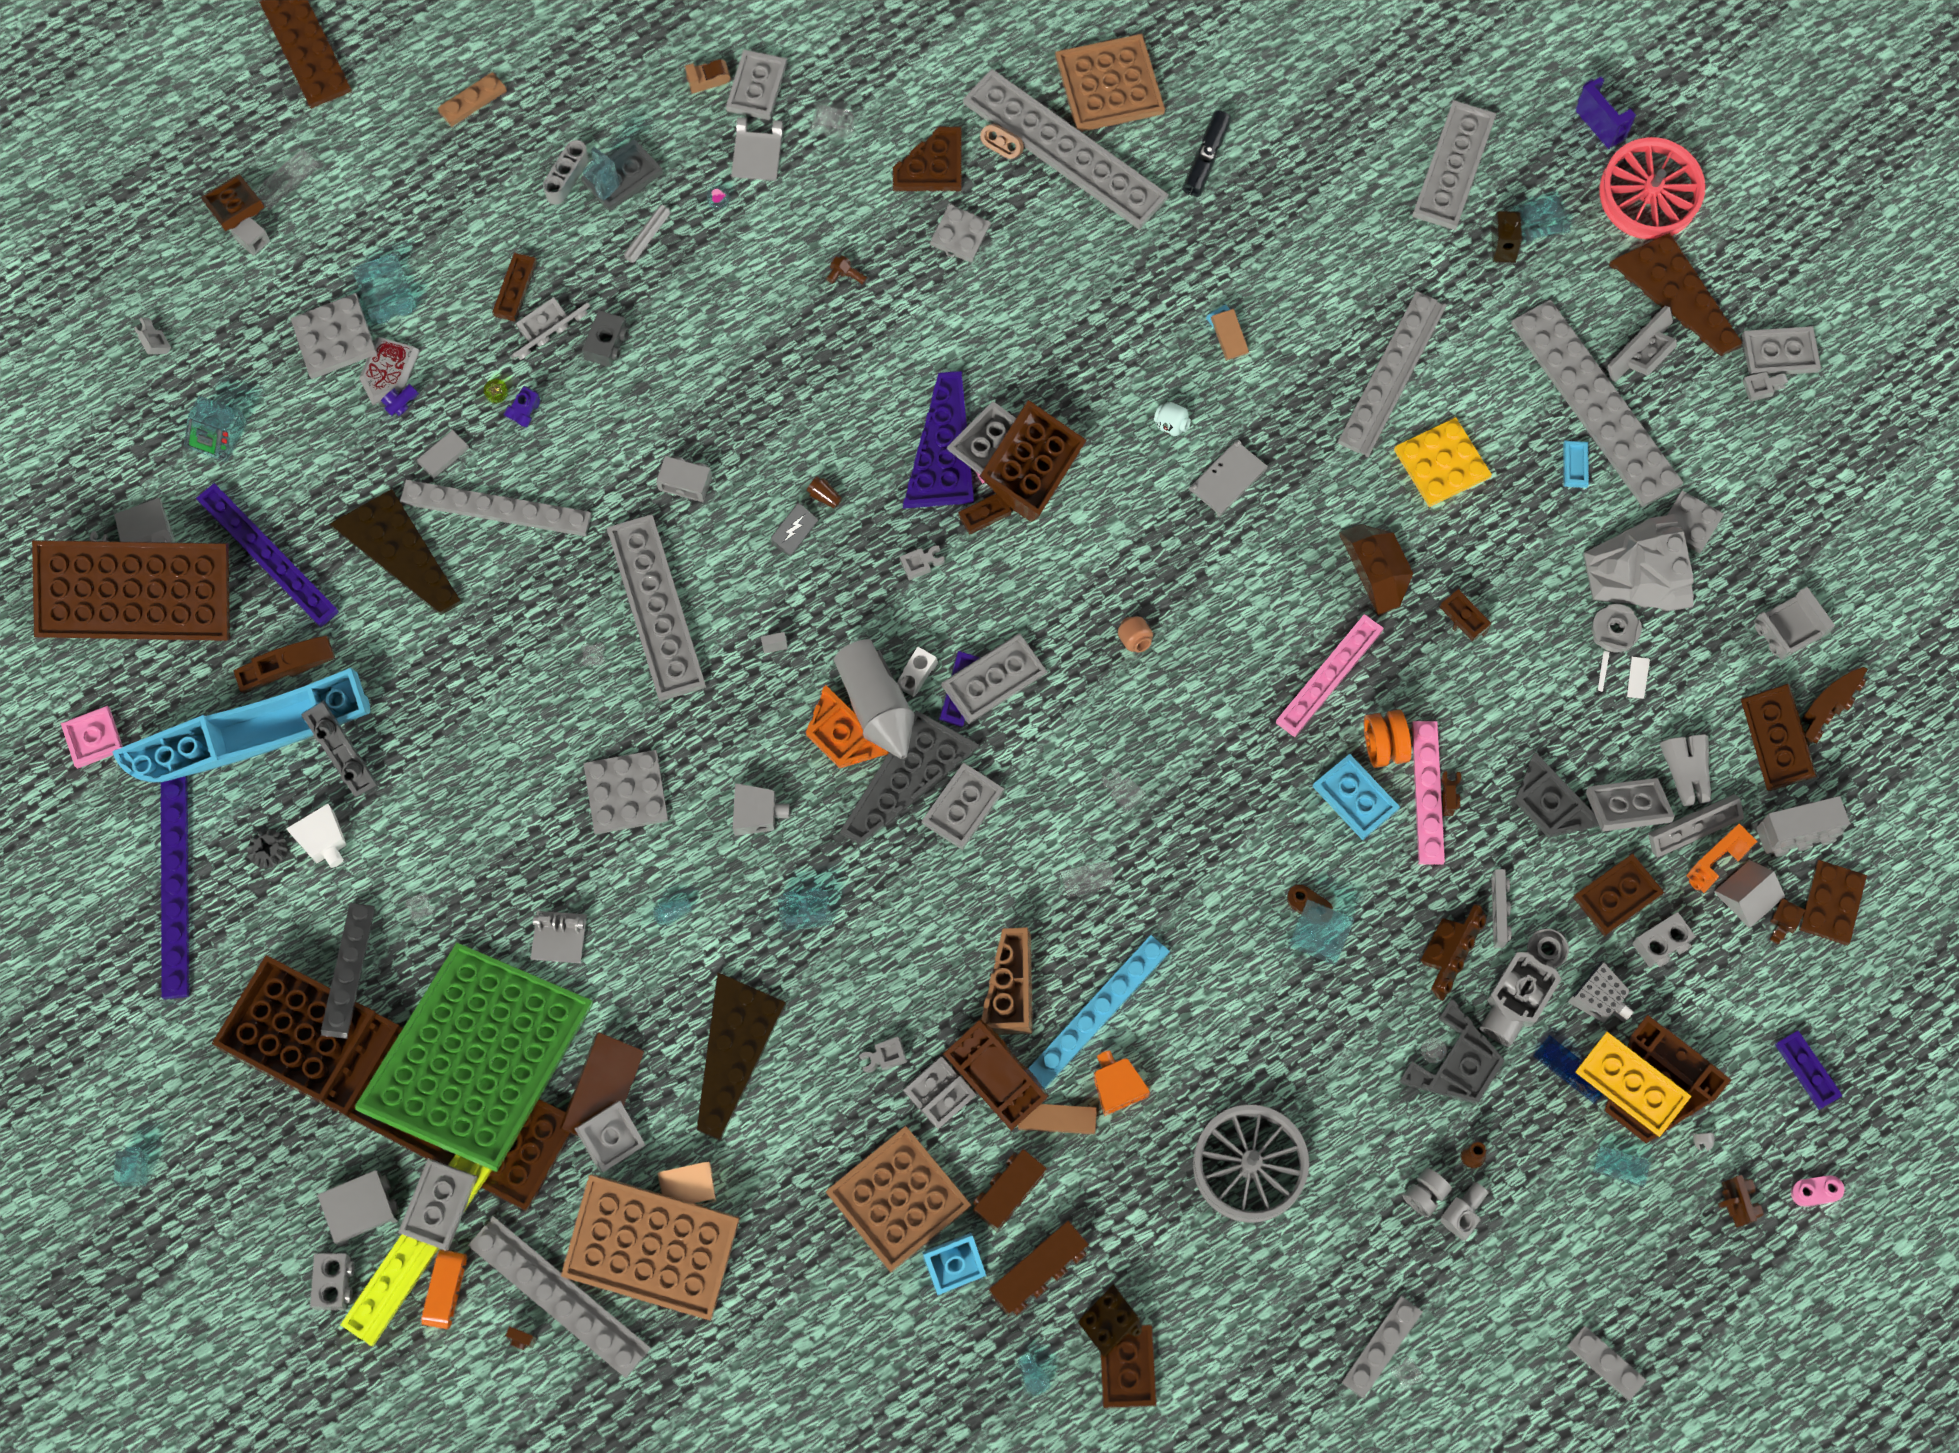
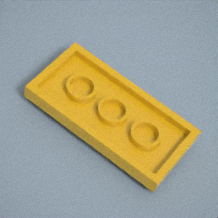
M1608 1032L1603 1035L1575 1071V1073L1658 1137L1663 1134L1691 1098V1095Z

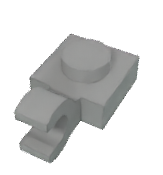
M140 318L142 326H135L134 328L147 354L169 353L171 346L162 330H155L150 318Z
M1767 372L1744 377L1742 382L1751 402L1771 397L1774 391L1785 389L1784 384L1788 383L1785 374L1769 378Z

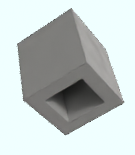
M251 217L240 222L236 228L230 229L234 239L253 256L270 242L266 231Z

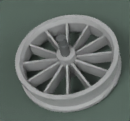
M1259 1105L1232 1107L1214 1117L1201 1133L1193 1157L1194 1178L1206 1202L1223 1216L1246 1223L1267 1221L1288 1210L1303 1190L1309 1172L1307 1146L1297 1127L1283 1114ZM1239 1117H1257L1252 1149L1250 1151L1237 1120ZM1260 1118L1276 1124L1280 1128L1261 1150L1257 1152L1255 1147ZM1232 1120L1244 1154L1216 1129L1225 1122ZM1282 1130L1294 1144V1147L1264 1157L1261 1156L1263 1151ZM1213 1134L1239 1158L1203 1151L1205 1143L1210 1135ZM1297 1151L1299 1170L1269 1165L1263 1162ZM1202 1157L1236 1163L1237 1166L1204 1176ZM1262 1169L1298 1176L1291 1194ZM1238 1171L1239 1175L1218 1198L1209 1187L1207 1181ZM1243 1176L1246 1178L1241 1210L1224 1203L1222 1199ZM1258 1176L1263 1177L1286 1199L1275 1207L1269 1208ZM1254 1178L1265 1208L1263 1211H1244L1250 1179Z

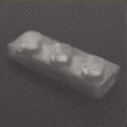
M301 149L253 191L264 207L270 210L320 166L313 157L304 149Z

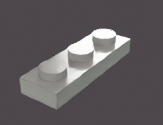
M1495 869L1491 875L1493 948H1504L1507 942L1511 940V926H1507V917L1510 916L1511 905L1510 902H1506V893H1509L1510 879L1506 878L1505 869Z
M1583 1326L1567 1345L1572 1352L1628 1401L1634 1397L1647 1381L1586 1326Z

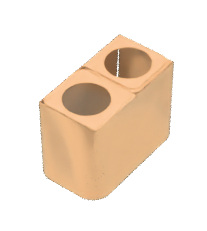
M710 1162L657 1173L662 1195L693 1204L713 1200L708 1203L716 1202Z

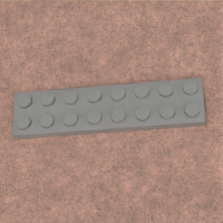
M653 514L607 527L659 702L706 688Z

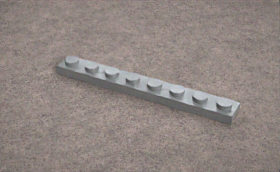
M406 480L400 500L403 505L580 536H587L592 517L591 512L411 480Z

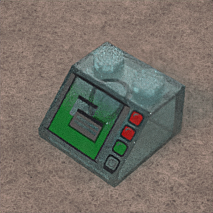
M198 396L188 415L184 447L228 462L248 422L242 411Z

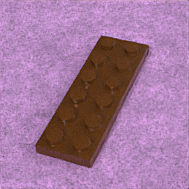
M308 0L259 1L310 109L352 92Z

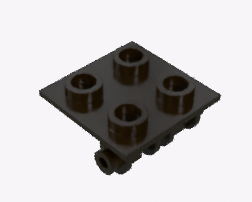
M1114 1284L1078 1321L1103 1357H1106L1127 1333L1138 1336L1142 1332V1324L1139 1322L1141 1319Z

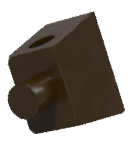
M1496 212L1491 222L1493 262L1516 263L1522 240L1520 212ZM1509 243L1508 248H1504L1503 245Z

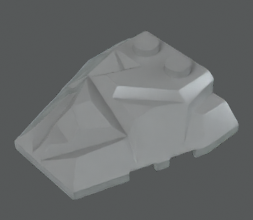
M1674 514L1649 518L1583 553L1593 600L1617 604H1634L1644 608H1660L1664 611L1693 607L1692 584L1694 583L1691 563L1684 531L1679 528Z

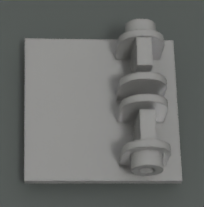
M537 911V914L533 917L535 929L530 959L581 964L587 914Z

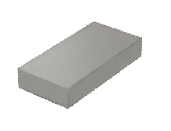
M451 430L418 458L417 462L431 477L435 478L466 452L469 446Z

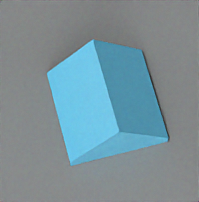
M972 1233L922 1252L937 1295L986 1276Z

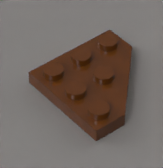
M938 127L925 142L922 141L911 150L909 156L902 162L899 161L893 166V191H961V127Z

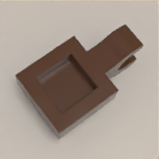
M1444 771L1441 777L1443 784V816H1453L1456 809L1460 808V794H1456V787L1461 781V773L1457 772L1455 780L1450 781L1447 778V771Z
M1782 898L1770 920L1771 923L1777 925L1770 941L1779 945L1781 940H1784L1787 931L1793 934L1801 921L1805 909Z

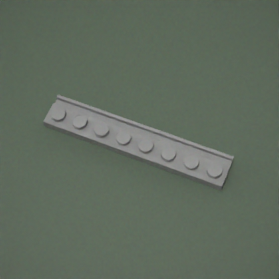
M1416 291L1342 432L1338 444L1369 458L1447 304H1440L1436 299Z
M494 1216L469 1243L468 1246L624 1378L627 1379L651 1350L646 1343L568 1278L561 1277V1272Z

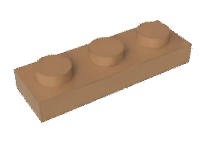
M492 72L437 109L452 127L507 90L504 84Z

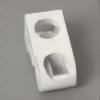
M917 647L897 682L901 690L913 697L916 696L931 671L937 666V657Z

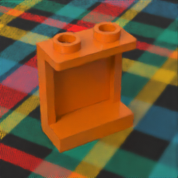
M1738 824L1704 855L1686 875L1689 878L1690 885L1694 889L1705 893L1719 878L1710 867L1727 851L1737 861H1740L1756 844L1757 840L1742 825Z

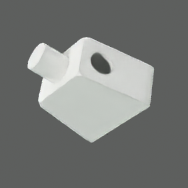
M329 804L287 828L292 837L316 863L326 859L329 866L333 868L343 862L344 859L338 850L347 844L336 815Z

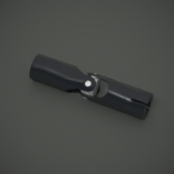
M1214 111L1203 136L1202 145L1195 155L1182 186L1186 194L1199 197L1203 192L1217 157L1216 150L1222 145L1232 121L1231 116L1226 112Z

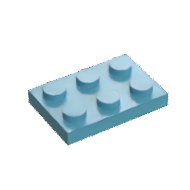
M1348 754L1312 786L1362 840L1400 809V806L1351 754Z

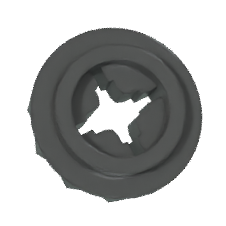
M268 829L262 832L258 831L254 837L250 838V843L246 848L248 858L254 865L260 868H272L284 860L288 847L285 838L279 832ZM262 841H265L268 845L273 844L270 847L271 856L266 854L265 851H260L263 849Z

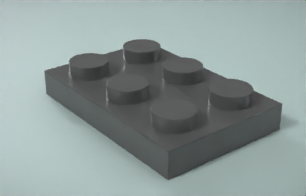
M633 139L581 176V181L601 204L611 212L664 173L659 164Z

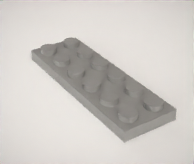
M1453 100L1412 217L1456 231L1497 113Z

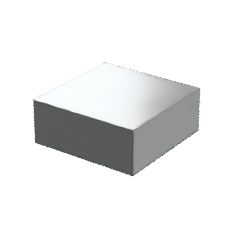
M785 632L761 637L764 654L788 649Z

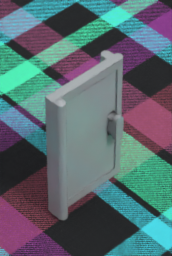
M1237 440L1189 487V490L1217 513V516L1220 517L1267 470L1268 466Z

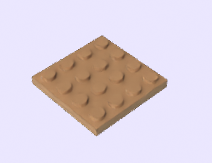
M1142 34L1055 52V59L1076 129L1080 132L1163 115L1165 113Z
M906 1126L825 1191L890 1273L895 1271L971 1208L969 1201Z

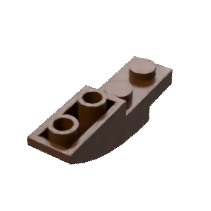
M322 636L287 645L251 659V663L234 669L233 672L240 692L245 694L285 676H296L336 658L328 636Z
M1862 667L1851 671L1833 682L1806 711L1802 720L1810 724L1804 733L1808 747L1812 742L1818 743L1824 733L1820 729L1824 723L1827 725L1830 723L1835 713L1839 715L1844 709L1847 711L1850 709L1856 699L1852 696L1855 690L1860 691L1867 681L1864 678L1868 670L1867 668Z

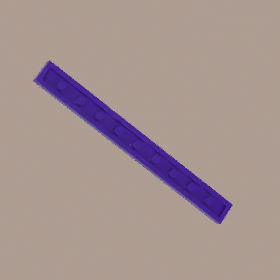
M187 776L161 782V986L163 999L189 997Z

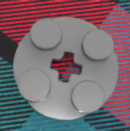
M1621 604L1608 605L1607 608L1597 612L1592 621L1591 631L1593 640L1607 651L1626 652L1638 641L1642 631L1641 622L1634 615L1635 612L1631 608ZM1617 623L1619 628L1623 629V632L1615 633L1610 626L1612 627Z

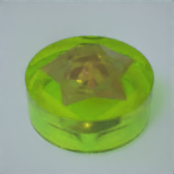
M492 379L485 384L484 394L489 402L501 403L507 398L508 389L502 380Z

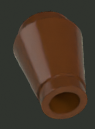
M819 476L814 478L806 490L810 493V497L833 509L843 499L825 478L821 479Z
M1480 1142L1466 1144L1460 1154L1462 1162L1470 1168L1481 1167L1486 1161L1485 1145ZM1473 1149H1474L1475 1151H1478V1152L1480 1153V1155H1476V1154L1473 1152Z

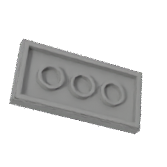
M1019 633L943 681L941 686L967 723L970 724L1046 675L1047 670Z

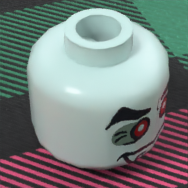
M1173 402L1160 405L1154 416L1158 430L1172 436H1178L1182 431L1186 432L1191 423V419L1188 418V410Z

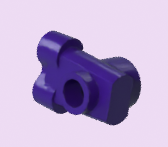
M408 384L401 393L395 388L392 389L381 399V402L386 406L384 409L392 417L395 414L401 416L409 408L407 403L417 397L419 393L411 384Z
M523 386L512 405L507 406L503 415L528 428L532 417H530L532 410L537 409L540 405L539 393L527 386Z

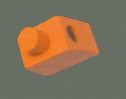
M1110 1050L1097 1056L1102 1069L1095 1071L1093 1078L1104 1116L1149 1097L1150 1091L1127 1058L1116 1062Z

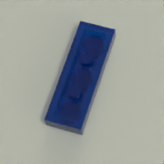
M1549 1035L1533 1057L1592 1103L1596 1104L1603 1093L1575 1073L1583 1061Z

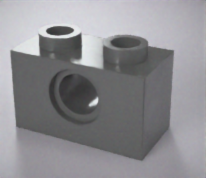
M598 310L582 349L585 360L610 368L614 361H618L621 353V342L626 341L629 333L624 317ZM611 338L610 341L603 342L604 339Z

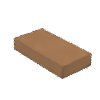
M1234 309L1210 317L1226 361L1249 353Z

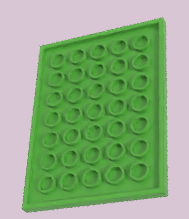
M456 942L355 1105L356 1111L497 1172L592 1008L593 1001Z

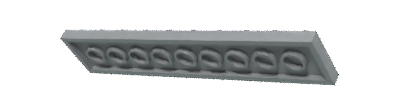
M993 69L963 98L964 105L989 123L997 124L1020 137L1024 148L1139 230L1168 199L1169 194Z
M1551 300L1512 320L1511 325L1642 508L1682 486L1683 481Z

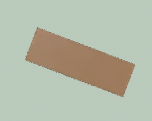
M1040 1104L1018 1125V1130L1095 1134L1096 1107Z

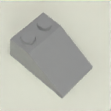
M992 401L947 447V450L981 474L1016 418Z
M160 497L114 514L120 542H176Z

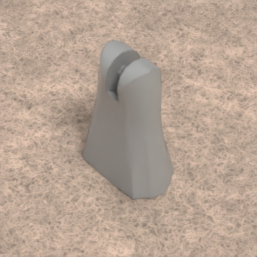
M1693 735L1687 739L1686 737H1677L1662 741L1660 747L1673 776L1683 806L1694 805L1695 794L1693 789L1696 791L1699 804L1710 803L1711 785L1708 735Z

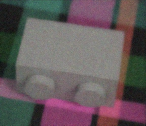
M665 456L656 482L660 491L704 502L712 480L711 469L703 463L697 462L693 464L677 456L672 458Z

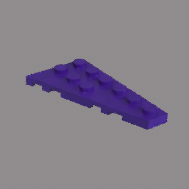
M962 371L938 373L930 408L926 416V423L916 453L913 471L909 479L907 493L903 501V509L974 503L971 467L947 450V447L967 427Z

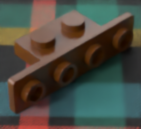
M1475 904L1464 924L1442 918L1420 960L1424 965L1440 970L1431 987V990L1439 1000L1444 1001L1446 995L1451 992L1453 982L1458 972L1463 969L1464 961L1469 951L1473 949L1477 935L1486 924L1487 915L1479 905Z

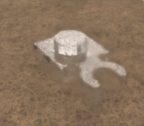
M1112 768L1111 774L1115 779L1109 781L1103 776L1102 783L1105 787L1114 789L1110 796L1128 813L1145 797L1146 793L1129 777L1123 781L1120 772Z

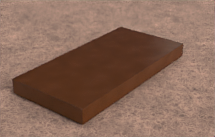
M1785 684L1742 698V706L1767 791H1773L1817 777L1790 685Z
M597 1032L560 1129L578 1136L574 1129L575 1127L617 1101H621L624 1106L644 1051Z

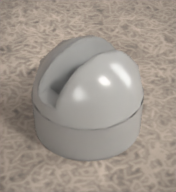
M1714 1133L1693 1134L1695 1147L1700 1151H1704L1705 1144L1706 1150H1711L1715 1142Z

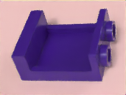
M1601 76L1596 80L1591 79L1584 84L1575 111L1608 149H1611L1627 139L1636 114L1631 109L1621 115L1616 112L1600 93L1604 82Z

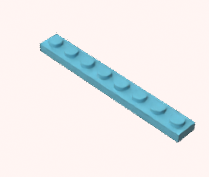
M1152 935L1145 940L1028 1068L1044 1089L1049 1086L1169 954L1170 951Z

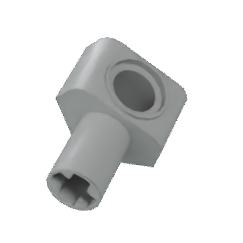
M1473 1182L1461 1199L1456 1197L1442 1215L1441 1223L1461 1240L1466 1241L1481 1221L1475 1211L1488 1195V1191L1480 1184Z

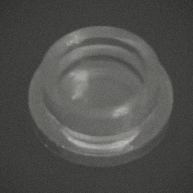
M1428 1038L1423 1042L1421 1055L1427 1062L1439 1063L1446 1056L1447 1049L1442 1040Z

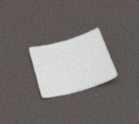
M1607 651L1603 652L1598 691L1603 692L1610 653ZM1632 657L1627 697L1644 698L1649 658Z

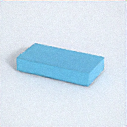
M1564 441V487H1588V442Z

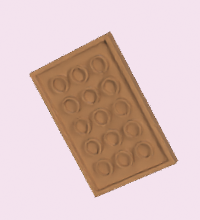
M590 1174L561 1277L711 1321L740 1217Z

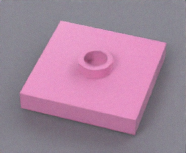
M108 706L61 723L74 766L77 769L113 755L112 751L123 747L111 709Z

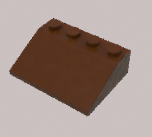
M1027 400L979 477L1012 510L1032 523L1044 510L1087 440Z

